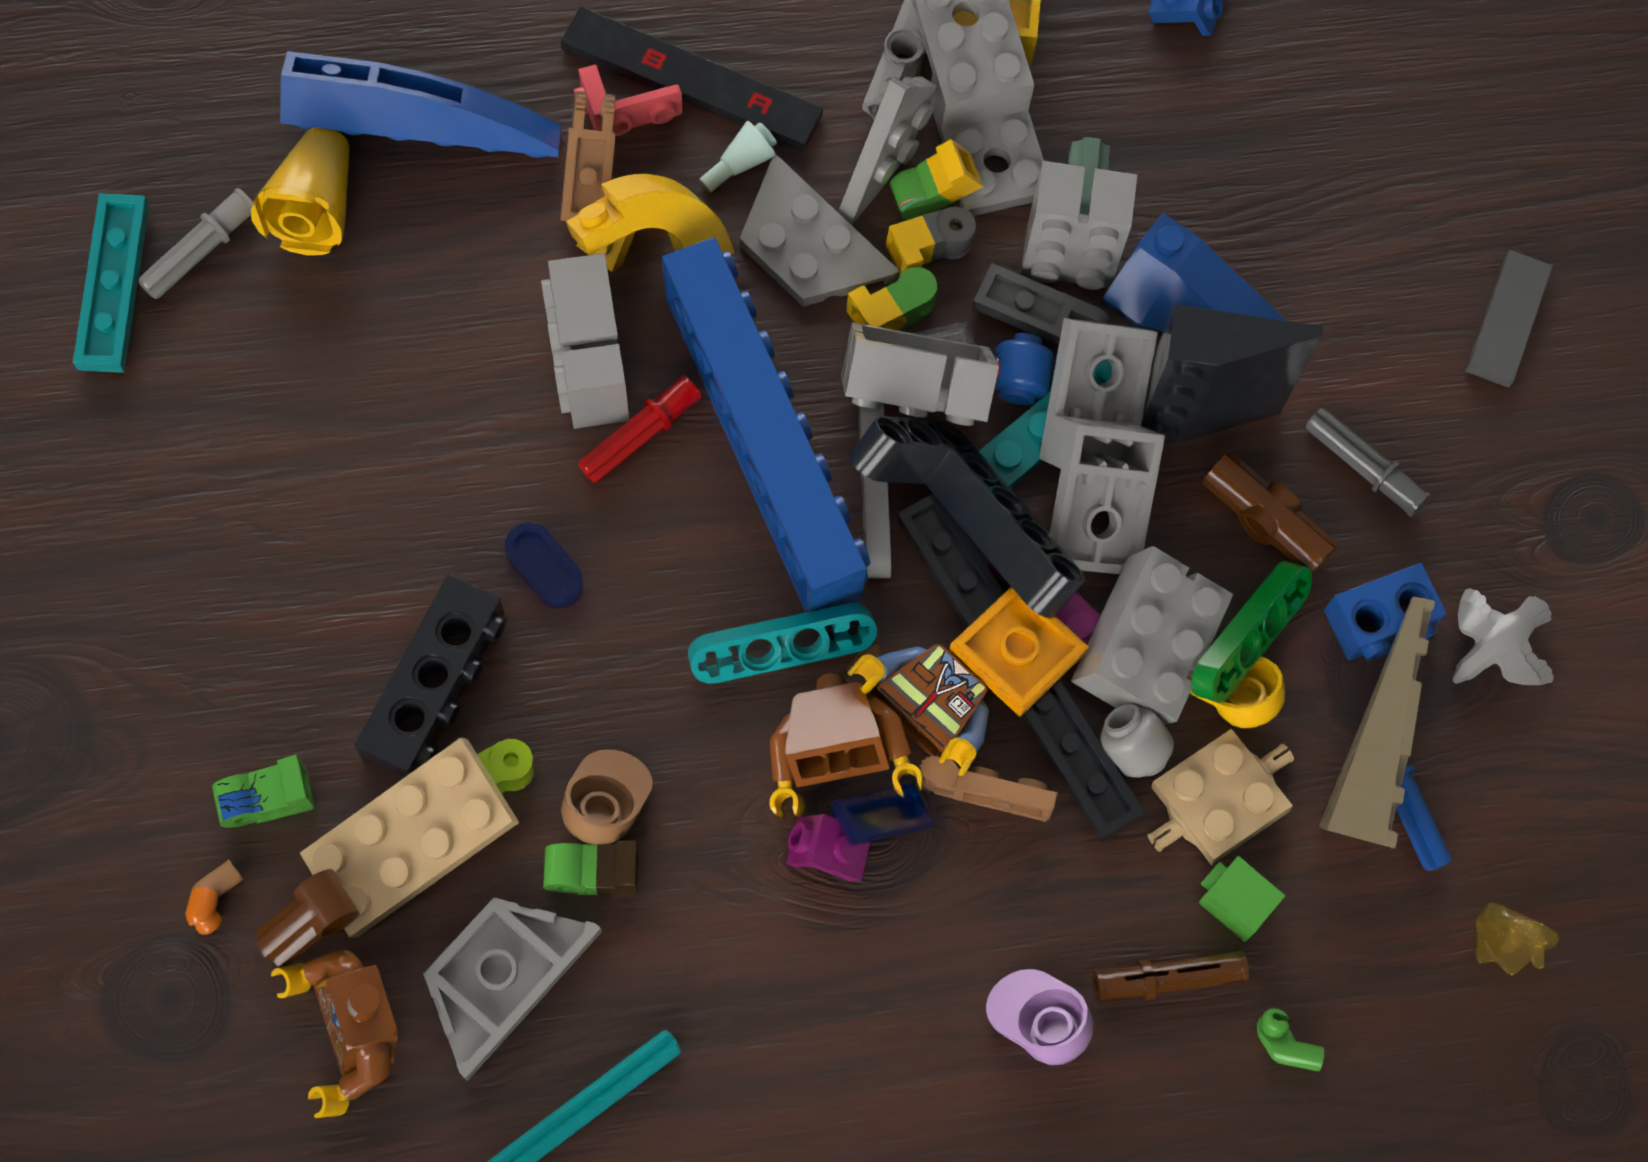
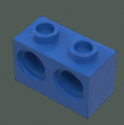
M1422 563L1334 595L1324 609V612L1348 661L1364 656L1366 661H1372L1390 652L1405 612L1399 605V601L1410 603L1412 597L1434 600L1435 605L1430 615L1425 639L1437 633L1435 627L1447 613ZM1355 617L1368 619L1373 624L1375 632L1363 631L1357 625Z

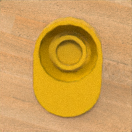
M1261 656L1224 702L1217 703L1199 697L1193 693L1192 689L1190 694L1214 705L1219 715L1232 726L1253 728L1266 724L1277 716L1285 702V683L1278 666Z

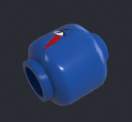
M1016 333L1014 340L1002 341L997 345L994 357L999 364L994 389L998 391L999 399L1017 405L1035 404V399L1042 398L1048 393L1055 357L1051 350L1041 345L1042 338L1028 333Z

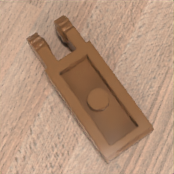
M575 92L572 128L569 127L560 214V220L562 221L575 217L584 207L605 196L601 184L610 181L612 177L616 133L612 132L615 95H604L600 109V115L602 116L601 131L584 129V119L588 108L586 92Z
M932 754L930 757L926 756L925 760H922L921 765H919L922 773L923 790H928V793L933 791L936 795L1044 822L1050 819L1053 812L1057 792L1047 790V785L1041 781L1029 778H1020L1018 783L999 779V773L977 766L970 767V770L964 776H959L958 772L960 769H958L952 759H946L941 764L939 763L938 755L932 756Z

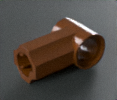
M333 869L323 870L303 881L293 892L295 899L257 931L258 941L256 944L265 958L272 960L278 967L290 965L321 938L338 933L359 916V910Z

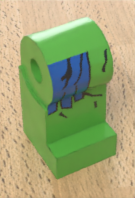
M297 754L277 760V765L247 774L229 776L215 782L212 785L220 826L232 828L255 822L259 824L315 809L307 768Z

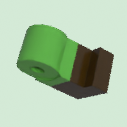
M636 840L616 841V844L598 845L560 843L545 847L543 888L545 890L560 893H578V895L637 896L638 847Z

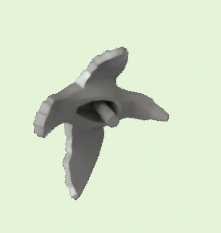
M1466 589L1460 600L1458 623L1459 629L1463 634L1473 637L1475 645L1457 664L1452 681L1454 683H1461L1465 680H1471L1484 669L1497 664L1501 668L1503 677L1509 682L1521 685L1552 683L1554 679L1552 669L1545 660L1537 658L1532 652L1528 641L1536 627L1551 620L1552 613L1548 604L1536 596H1529L1519 609L1504 615L1497 610H1493L1486 603V597L1481 595L1478 590Z

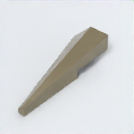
M1412 597L1320 822L1319 827L1322 829L1391 848L1396 847L1398 833L1391 830L1397 805H1401L1404 800L1405 789L1401 788L1407 760L1411 756L1422 683L1416 681L1421 656L1427 654L1429 641L1425 637L1430 615L1435 605L1434 600Z

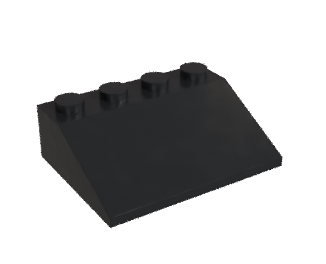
M1174 304L1153 358L1141 426L1165 435L1164 443L1167 444L1176 441L1184 442L1280 414L1322 337L1323 327Z

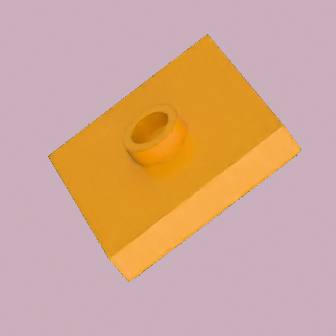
M1010 587L950 644L949 651L1020 717L1087 652L1089 646L1057 617L1052 619L1045 618L1031 610L1014 589Z

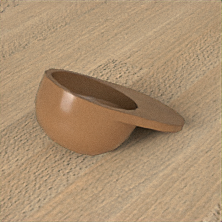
M599 750L586 756L568 782L562 801L561 814L567 830L574 837L588 844H615L616 841H620L631 830L635 819L651 793L653 782L648 768L636 757L617 750Z

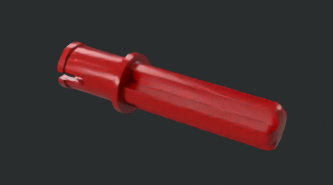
M682 375L677 382L656 399H647L644 402L645 408L579 461V468L585 477L593 483L599 482L662 429L670 430L672 428L671 422L702 398L697 387L690 379Z

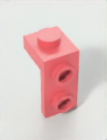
M592 65L578 69L580 87L574 89V95L576 91L586 92V97L588 98L586 114H589L593 129L601 131V101L604 99L606 92L597 66ZM676 84L615 101L612 132L619 136L627 133L632 128L649 123L663 124L672 120L675 116L681 115L683 112L682 93L679 85Z

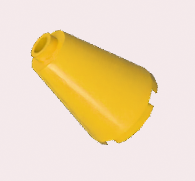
M314 127L308 129L254 199L251 207V217L257 230L265 238L268 237L270 232L282 240L280 247L289 252L306 256L324 255L330 252L332 246L335 244L339 246L345 233L350 146L347 139L338 130Z

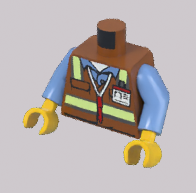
M935 644L927 650L916 646L886 653L879 657L863 655L848 671L849 676L860 674L866 679L867 682L860 690L864 694H868L877 683H880L876 687L873 697L879 698L898 714L905 733L930 756L931 754L932 756L938 755L939 763L943 764L946 759L956 761L961 767L958 775L964 776L985 739L989 709L983 701L988 691L986 685L957 657H954L940 644Z

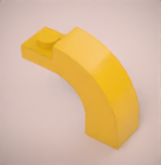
M633 174L607 181L601 184L607 199L606 201L588 205L578 215L566 221L571 236L588 254L632 232L645 228L666 230L675 251L715 237L722 252L729 251L731 254L735 253L729 235L717 215L688 188L672 179L659 175Z

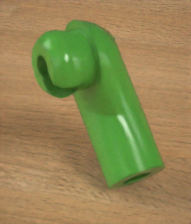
M1277 1008L1265 1011L1257 1022V1035L1270 1057L1279 1064L1320 1072L1324 1059V1047L1296 1041L1289 1029V1017L1284 1011Z

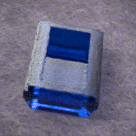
M914 783L901 786L903 797L894 788L833 800L831 802L833 814L849 846L933 828L935 823Z

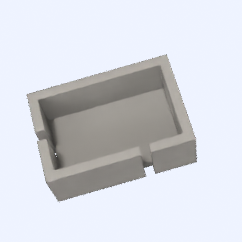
M1043 161L1027 224L1020 275L1029 276L1041 283H1053L1056 281L1075 283L1079 287L1088 290L1109 288L1113 283L1117 266L1119 265L1132 226L1138 175L1095 168L1089 214L1084 215L1080 214L1085 167Z
M605 253L548 261L550 279L541 280L561 413L571 412L574 429L629 421L626 385L620 346L617 343L618 334Z
M852 322L841 380L844 385L845 396L852 397V403L872 409L880 408L881 403L899 406V412L915 417H926L928 411H940L946 414L945 419L949 422L972 426L974 420L985 422L988 420L999 364L989 347Z
M1154 546L1129 556L1088 642L1089 648L1082 656L1071 682L1115 708L1126 704H1134L1137 707H1144L1155 711L1165 725L1177 722L1192 689L1191 681L1187 678L1193 675L1197 663L1210 648L1233 594L1199 573L1186 577L1189 567Z

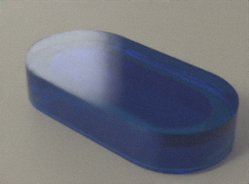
M532 522L522 523L511 529L506 536L504 545L507 559L536 596L545 605L552 608H566L574 604L580 598L583 591L582 574L578 566L554 537L542 525Z

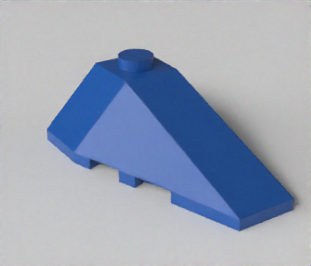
M1165 213L1160 216L1136 245L1102 299L1103 304L1137 328L1161 332L1165 330L1174 304L1286 321L1202 239Z

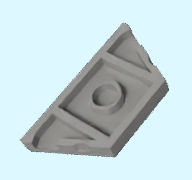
M922 76L915 77L914 79L904 77L903 81L893 77L888 84L838 210V213L851 225L856 222L901 164L906 165L918 149L919 141L915 138L918 130H921L926 125L933 113L934 106L930 102L937 87Z
M778 155L772 158L740 236V247L802 307L823 302L830 296L842 297L848 295L849 292L863 285L883 280L886 285L898 279L899 269Z
M493 898L425 971L423 975L439 1013L438 1016L453 1051L459 1073L467 1081L602 933L598 925L588 921L583 923L560 917L556 913L537 908L532 910L521 907L514 902Z

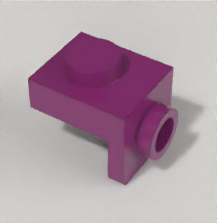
M825 814L800 817L789 834L788 848L790 850L787 865L795 868L810 866L850 882L861 881L872 833Z

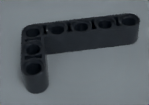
M877 416L850 452L849 461L853 467L871 480L926 484L1025 604L1038 615L1049 619L1055 618L1084 583V575L1078 566L969 439L955 426L941 420Z

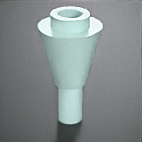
M746 121L721 156V161L699 178L700 182L711 193L730 176L738 175L775 157L776 154L772 148L777 144L775 138L762 123L759 122L754 126L749 121Z

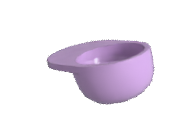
M1026 969L1013 972L1001 979L993 987L987 998L986 1013L993 1028L1003 1036L1022 1046L1039 1062L1048 1065L1068 1063L1083 1053L1091 1041L1094 1022L1083 996L1074 988L1043 971Z

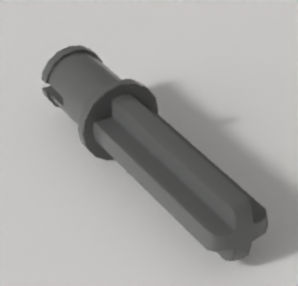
M1321 408L1316 411L1307 422V431L1373 484L1372 491L1377 493L1380 490L1407 512L1409 517H1413L1431 496L1429 492L1424 491L1398 469L1400 464L1397 461L1393 464L1326 409Z

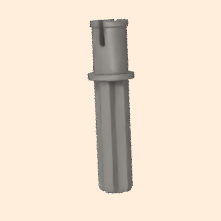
M236 188L209 215L203 213L200 216L202 221L139 277L138 282L140 286L151 297L155 299L160 298L220 242L228 243L230 241L228 235L251 215L253 201L241 189Z

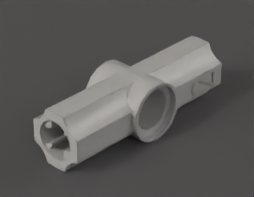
M904 0L893 30L885 38L883 55L863 102V111L868 113L873 120L876 117L888 84L893 77L903 81L904 77L914 79L921 75L926 49L911 0ZM897 55H907V56L910 57V58H909V59H900V58H898V57H896V56H897Z

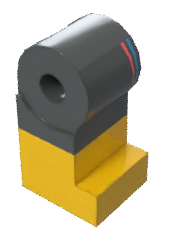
M949 207L889 226L886 247L895 267L899 269V276L906 269L912 267L922 268L924 264L941 258L955 260L967 255L971 249L975 234V218L964 208Z

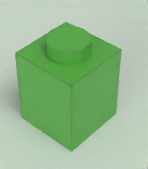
M1237 856L1228 868L1219 862L1203 880L1201 885L1208 891L1198 903L1245 942L1257 931L1286 895L1242 858Z

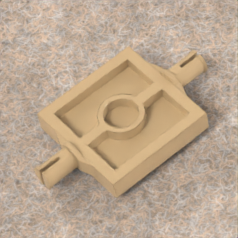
M1230 729L1153 781L1151 788L1166 806L1170 821L1148 834L1151 844L1153 845L1156 842L1154 848L1161 852L1169 844L1183 836L1186 840L1196 845L1208 862L1213 865L1290 812L1293 805L1275 784L1272 774L1294 761L1291 751L1289 750L1286 753L1288 747L1280 744L1279 747L1260 759L1251 753L1235 732Z

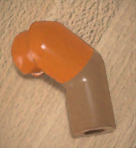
M229 859L196 882L191 890L185 916L190 926L194 925L197 932L202 935L214 932L222 923L220 914L215 910L219 897L244 880Z

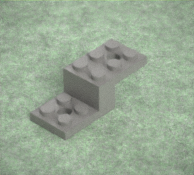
M911 0L932 69L931 83L937 86L930 104L934 106L933 114L942 144L952 139L970 151L984 186L959 199L961 208L976 216L1033 203L1044 160L1029 113L1035 85L1009 0ZM968 11L974 14L978 21L972 26L965 27L957 24L953 16L957 12ZM990 156H999L1007 161L1009 167L1003 172L995 173L986 168L984 161Z
M1064 318L1039 459L1061 469L1049 534L1080 570L1120 574L1127 558L1144 550L1165 435L1141 426L1158 332ZM1107 359L1112 367L1111 376L1105 383L1098 385L1093 377L1095 366L1100 361ZM1101 511H1107L1109 514L1107 529L1099 535H1094L1091 530L1093 517Z

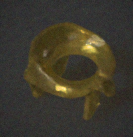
M1495 902L1488 903L1484 911L1476 919V958L1478 962L1487 963L1495 961L1510 975L1519 972L1530 961H1532L1537 969H1542L1544 967V950L1555 948L1559 940L1558 932Z

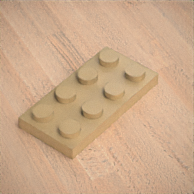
M459 738L301 851L300 854L312 875L327 869L334 870L359 910V916L344 928L349 937L358 938L517 825L519 821L469 740Z

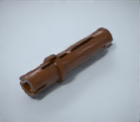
M1242 949L1236 950V952L1190 957L1152 964L1149 959L1138 960L1136 966L1103 971L1094 970L1093 988L1098 1003L1141 996L1146 1001L1155 999L1156 994L1198 989L1235 982L1244 983L1249 979V967L1246 955Z

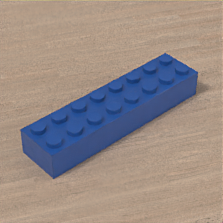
M712 237L662 256L665 300L804 611L810 612L862 600L864 583L868 581L866 567L871 565L869 554L861 538L853 540L847 524L851 523L847 505L841 495L834 497L827 483L832 480L828 464L821 453L818 455L814 454L808 440L813 438L810 425L803 412L796 414L789 399L793 398L794 395L786 373L784 371L776 372L771 358L775 357L773 345L765 330L758 332L752 318L756 317V310L750 294L747 290L740 292L734 280V278L738 277V271L729 251L722 252L716 238Z

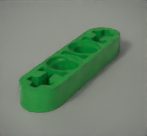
M1282 561L1275 567L1197 663L1191 681L1192 691L1195 695L1217 703L1224 702L1306 601L1312 585V573L1308 567L1289 561Z

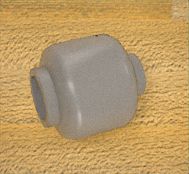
M1126 704L1114 709L1106 718L1100 737L1103 749L1116 768L1127 777L1139 778L1159 773L1166 766L1174 748L1172 735L1159 715L1151 709L1137 707L1134 704Z

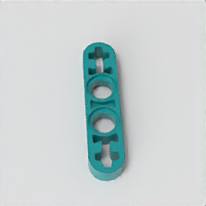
M847 603L702 635L691 643L688 649V660L693 675L699 681L707 684L720 683L863 651L875 641L877 627L869 609L859 603ZM858 620L860 624L857 628L858 633L849 635L847 631L850 628L849 622ZM832 625L834 640H830L825 626ZM811 628L819 632L817 641L809 647H799L793 643L795 635L803 629ZM756 639H765L772 643L770 651L765 656L758 658L747 655L746 648ZM731 646L736 648L739 657L738 661L733 662ZM715 652L717 656L716 664L712 666H707L706 653Z

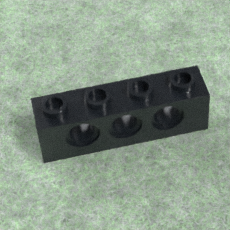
M447 574L354 745L361 759L405 778L437 755L439 747L435 743L443 728L450 729L455 723L462 703L458 700L466 685L473 686L478 680L484 666V659L481 657L489 642L495 644L505 629L507 617L504 616L505 612L501 598ZM456 630H466L471 633L469 639L462 645L452 646L446 643L447 637ZM433 672H443L448 675L446 682L438 688L430 689L423 686L425 678ZM419 714L425 717L423 725L414 732L400 730L401 722L407 716Z

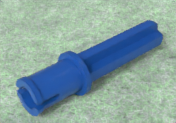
M1407 764L1401 788L1405 789L1404 800L1401 805H1397L1396 810L1423 868L1426 871H1433L1447 865L1451 861V856L1412 776L1416 770L1413 765L1408 766Z

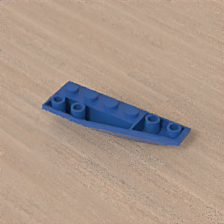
M287 51L281 73V124L295 125L301 129H311L314 127L338 130L349 135L371 134L387 136L397 141L411 139L434 142L440 146L460 145L477 147L487 152L501 150L525 153L536 158L545 156L558 157L560 124L509 100L473 86L430 73L378 62Z

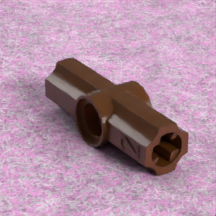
M1232 451L1225 454L1214 465L1202 482L1205 487L1239 515L1240 525L1250 537L1263 545L1272 544L1293 563L1308 567L1312 574L1326 562L1339 545L1302 512L1300 501L1288 488L1277 482L1269 484Z

